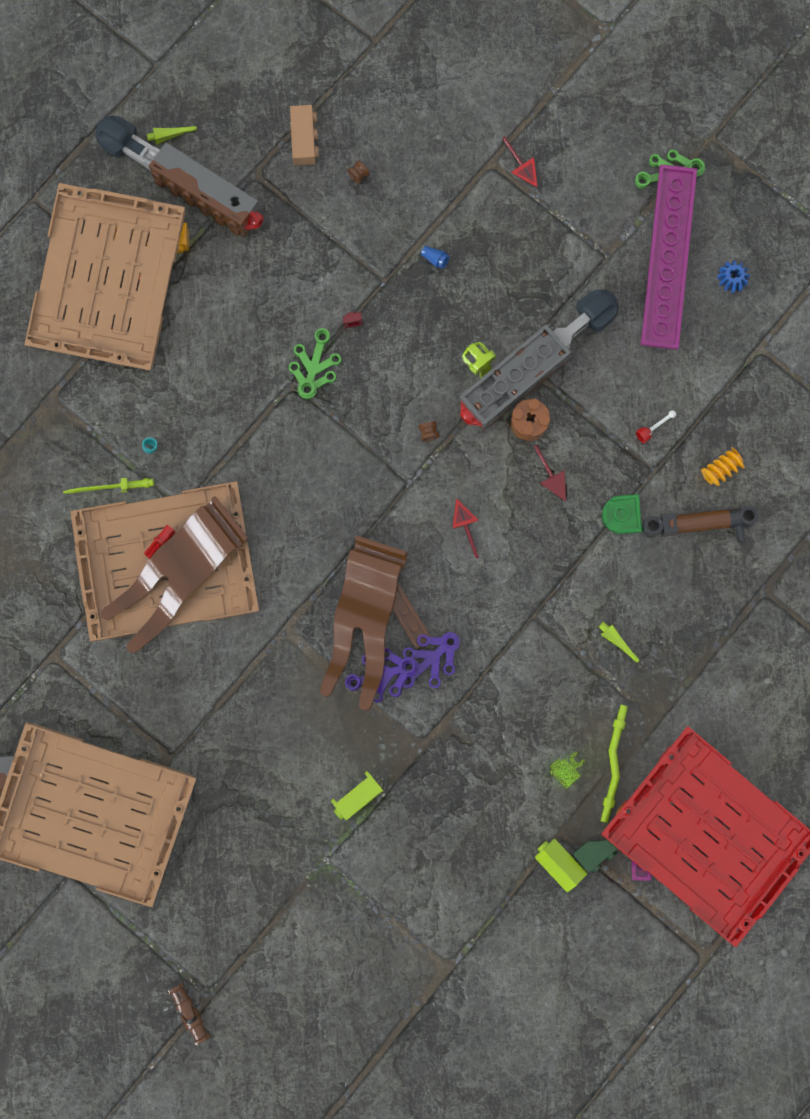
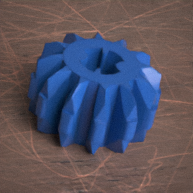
M735 260L731 264L726 262L724 267L719 269L720 274L717 276V279L721 280L719 286L725 285L724 290L727 291L730 288L732 293L736 289L739 292L742 291L743 286H747V280L750 278V274L746 273L748 267L742 268L743 262L737 265Z

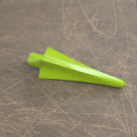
M197 127L153 128V133L146 135L148 141L155 140L157 145L176 136L195 131Z
M603 621L598 626L603 631L601 635L619 647L635 662H639V658L627 646L614 626H608Z

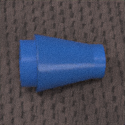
M427 245L421 251V256L425 257L436 268L444 269L448 264L450 256L445 251L431 248Z

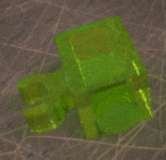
M577 752L571 754L570 763L564 758L561 761L557 759L550 765L552 770L549 773L564 789H567L581 776L575 769L582 766L585 760L583 759L576 763L574 757L578 754Z

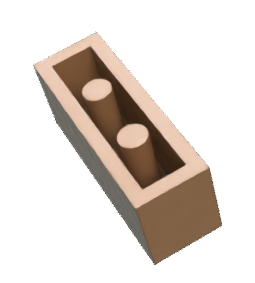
M312 105L290 106L294 166L316 164V158L319 157L318 146H315V140H318V131L314 129V123H317V113L313 112Z

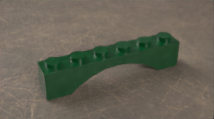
M607 839L586 841L572 853V856L586 873L590 871L595 873L602 867L600 863L603 860L607 859L609 861L617 854L615 851L617 848Z

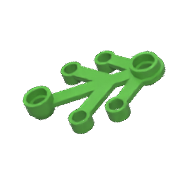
M670 150L667 154V160L671 163L677 161L684 167H698L696 177L701 176L705 171L704 162L698 158L689 160L678 154L676 150ZM658 154L651 155L649 159V164L652 167L660 166V164L674 166L661 159ZM670 154H674L676 157L671 158ZM656 158L658 162L655 163L652 161V159ZM647 172L638 173L635 179L636 186L643 189L648 187L649 183L657 182L659 173L649 175ZM639 180H644L645 184H641Z
M320 328L315 332L317 344L312 361L309 360L305 353V347L302 344H297L294 347V353L301 359L308 371V375L305 379L297 362L289 364V371L298 380V393L304 399L313 398L317 388L326 383L332 384L336 381V374L333 371L326 372L324 377L314 381L316 374L332 365L338 366L341 363L340 355L334 353L329 359L319 364L324 344H327L330 340V334L325 328ZM325 335L326 339L320 340L319 337ZM298 348L303 349L301 353L296 352ZM334 357L339 358V361L333 362L332 359ZM296 365L298 369L293 371L291 367ZM333 375L334 378L332 380H328L327 376ZM309 387L311 391L306 393L304 389Z

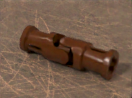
M181 983L167 991V993L171 994L176 1004V1010L182 1012L180 1013L182 1022L186 1029L191 1032L195 1040L194 1045L196 1046L210 1038L211 1035L207 1034L202 1025L203 1020L197 1009L192 1006L193 1001L187 996L183 988L184 983ZM197 1015V1019L194 1022L186 1023V1020H190L193 1016Z

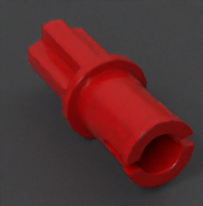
M166 525L161 533L154 537L155 540L144 552V555L150 559L176 531L169 525Z

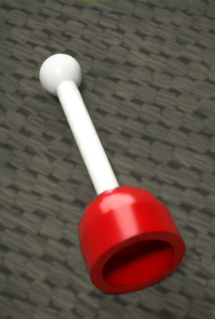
M670 411L669 415L651 428L642 427L635 432L637 438L645 444L651 439L652 431L668 419L674 418L676 412Z

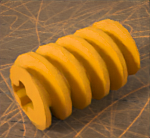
M732 447L731 451L725 452V455H721L719 460L715 459L713 464H708L707 469L702 468L701 472L709 484L712 485L714 483L716 486H720L719 479L725 482V475L731 478V471L736 474L738 473L737 466L741 469L745 467L740 454Z

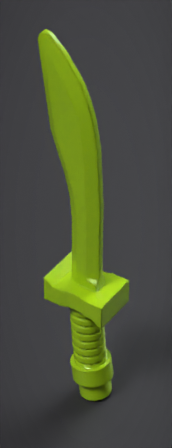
M121 478V483L74 488L64 491L63 494L121 488V493L127 492V489L149 488L154 486V479L144 478L143 480L127 481V478Z

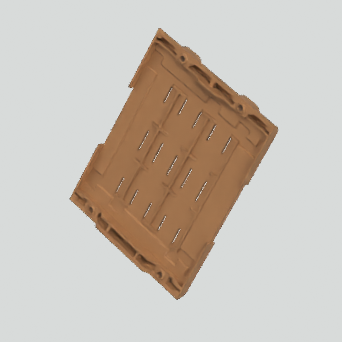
M59 183L47 236L50 238L40 290L35 292L24 345L110 362L121 366L152 370L163 322L162 313L172 266L176 261L182 233L185 207ZM150 233L149 239H148V244H147V247H146L148 234ZM124 270H125L122 287L120 288L121 282H122V277H123V272H124ZM130 318H132V319H131V324H130V329H129V332H128L129 323H130Z
M237 481L185 490L180 495L129 504L124 501L70 511L90 642L135 635L148 622L160 604L162 598L159 597L164 595L169 579L159 581L145 597L112 619L105 620L101 616V612L106 606L134 584L150 560L144 555V552L155 540L154 537H157L163 529L149 530L169 525L177 533L197 509L207 505L211 498L216 496L246 534ZM121 535V537H115V538H109V539H107V537H113V536ZM247 542L236 551L231 552L217 567L218 570L214 571L189 594L167 627L202 620L204 622L259 611ZM124 552L121 554L110 555L113 553ZM124 568L127 569V570H121V571L112 572L113 570H119V569H124ZM129 585L128 587H122V588H117V589H115V587H120V586ZM220 586V587H218V588H212V589H207V590L205 589V588H209V587Z
M25 723L0 797V860L38 872L40 869L97 886L96 890L152 907L196 777L148 760H138L83 742V739L37 724ZM47 763H50V764H53V765L62 767V769H61V768H58V767H55V766H52V765H49V764H47ZM90 777H93V778H96V779H99V780H102V781L109 782V784H108V783L101 782V781H98V780H95V779H92V778H90ZM42 780H45V781H48V782H51V783H54V784H57V785H53V784L44 782V781H42ZM137 792H140V793H143V794L152 796V798H151V797H148V796H145V795H142V794H139V793H137ZM84 794H89V795H92V796H95V797H98V798H101V799H104V800H100V799H97V798H94V797H91V796H87V795H84ZM36 796H37V797H40V798H43V799L50 800L51 802L46 801V800H42V799H39V798H36ZM131 808L141 812H145L146 814L131 810ZM79 810L84 811V812H87V813H90V814H93V815H97L98 817L92 816V815H89V814H86V813H83V812H80ZM31 813L36 814V815H39V816H42V817H45V819H44V818H41V817H38V816H35V815H32ZM125 825L140 829L141 831L127 827ZM76 828H80V829H83V830L92 832V834H91V833H88V832H85V831H82V830H79V829H76Z

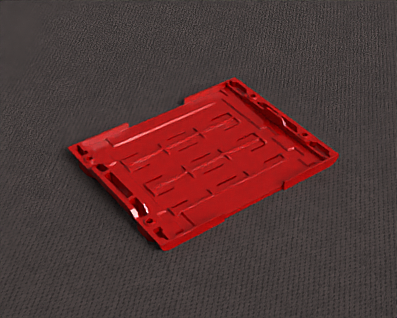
M687 726L673 745L669 746L661 755L657 765L632 796L617 810L616 816L601 835L643 871H648L686 903L694 914L736 948L757 920L763 917L810 854V829L777 801L773 802L730 766L732 763ZM692 774L696 776L700 781H702L704 785L701 784L697 779H695L692 776ZM681 788H683L693 798L689 797L684 791L681 790ZM670 802H672V803H673L676 807H678L682 812H680L679 810H677L673 805L670 804ZM726 803L729 804L733 809H735L740 814V816L736 812H734L730 807H728ZM659 816L666 820L671 826L666 824L661 818H659ZM716 816L721 822H723V823H724L727 827H729L730 829L728 830L724 825H722V824H721L717 819H715L714 817ZM648 829H649L653 834H655L660 840H658V839L655 838L651 833H649V832H648ZM705 830L709 835H711V836H712L715 840H717L719 843L717 844L712 838H710V837H709L705 832H703V831ZM762 834L768 837L774 844L767 840ZM694 844L697 848H699V849H700L703 853H705L708 857H705L701 852H699V851H698L694 846H692V845ZM751 848H753L754 850H756L760 855L763 856V858H761V857H760L757 853H755ZM683 858L686 862H688V863H689L692 867H694L697 871H694L689 865H687V864H686L683 860H681V859ZM740 862H743L748 868H750V869L752 870V872L749 871V870H748L745 866H743ZM731 875L736 881H738V882L741 884V886L738 885V884H737L733 879H731L729 876ZM720 889L725 895H727L730 898V900L726 898L718 890Z

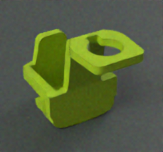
M476 342L466 348L462 358L465 364L470 367L469 369L475 375L480 373L482 378L492 370L491 362L496 359V355L492 350L489 351L483 343ZM478 345L484 350L485 354L477 347ZM471 354L476 359L474 364L467 359Z

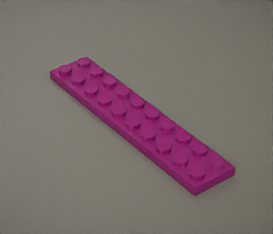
M662 164L659 166L640 346L672 350L679 349L697 176L696 168Z

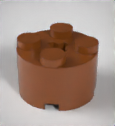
M527 399L517 404L511 417L513 433L519 439L536 441L543 437L550 422V414L547 407L537 399ZM527 418L534 419L533 423L531 421L527 422Z

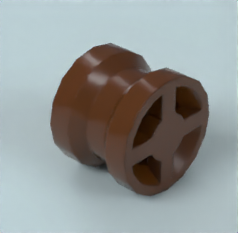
M360 160L355 162L354 167L347 169L349 176L357 184L362 182V178L370 175L369 170Z
M426 422L418 426L419 431L422 432V442L440 438L439 433L436 431L437 422Z

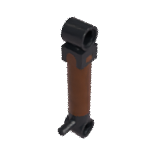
M748 505L743 508L698 513L663 514L660 518L650 516L643 523L642 532L645 536L654 538L660 532L662 537L674 536L679 533L736 527L737 541L741 543L745 541L743 527H751L758 520L759 513L755 507ZM743 513H749L752 520H745ZM648 523L656 524L657 530L651 531L648 528Z

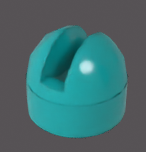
M148 437L143 440L142 449L144 452L153 454L157 450V441L154 438Z

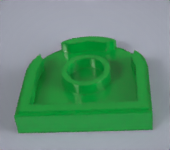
M639 494L615 496L605 504L602 510V520L611 532L616 534L642 533Z

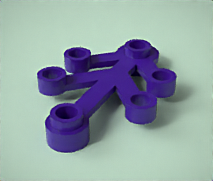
M452 632L444 634L442 638L428 637L426 635H420L417 638V643L420 646H426L427 644L441 645L435 651L413 650L409 647L404 649V658H407L405 651L411 650V658L426 659L419 664L418 672L414 676L409 677L411 683L408 685L404 683L403 688H411L415 683V679L430 665L431 678L429 679V685L432 688L439 687L441 683L439 679L440 656L445 651L446 665L443 667V672L446 675H452L455 672L453 654L454 650L460 645V639ZM421 637L427 639L425 644L420 643L419 639ZM452 638L454 640V644L452 646H449L447 644V639ZM449 665L452 667L453 670L451 673L446 672V666ZM434 678L438 680V685L436 686L431 684V680Z
M385 648V652L390 653L389 657L385 658V661H392L398 666L390 668L384 665L383 677L377 691L380 694V698L374 699L375 703H380L383 700V693L393 676L398 674L400 675L395 685L390 687L389 693L395 698L402 694L401 688L407 678L414 676L419 670V664L414 658L407 657L402 659L393 654L390 649ZM364 655L362 657V662L366 665V657ZM411 664L413 667L408 671L406 668ZM355 674L347 676L345 679L346 687L351 691L359 690L361 685H363L365 676L358 677ZM353 681H357V685L355 687H352L351 685ZM398 688V693L393 694V689Z

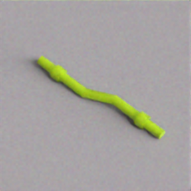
M620 705L617 719L614 720V731L609 747L612 778L607 797L603 801L604 809L600 820L608 823L611 810L615 806L616 801L614 798L620 779L617 747L621 732L626 724L624 720L628 706Z

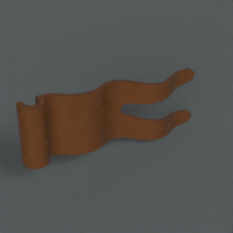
M212 497L207 505L197 509L182 528L153 554L134 584L102 610V618L105 620L112 619L145 597L162 577H167L169 584L156 611L126 646L128 652H138L169 625L189 594L208 578L231 552L242 547L249 538L217 497Z
M356 535L355 547L353 550H350L345 581L335 611L333 654L320 687V693L325 697H329L332 694L337 681L347 665L351 653L354 630L360 628L363 631L366 667L359 706L362 710L367 711L372 707L383 677L387 624L395 601L399 573L405 567L408 553Z

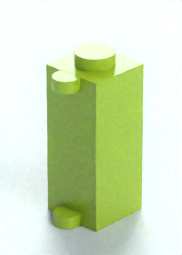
M368 771L364 773L367 778L338 802L334 798L331 800L336 807L334 812L340 820L344 818L347 821L383 792Z
M555 838L549 843L545 841L538 848L539 852L536 854L535 859L567 893L587 875L586 871Z

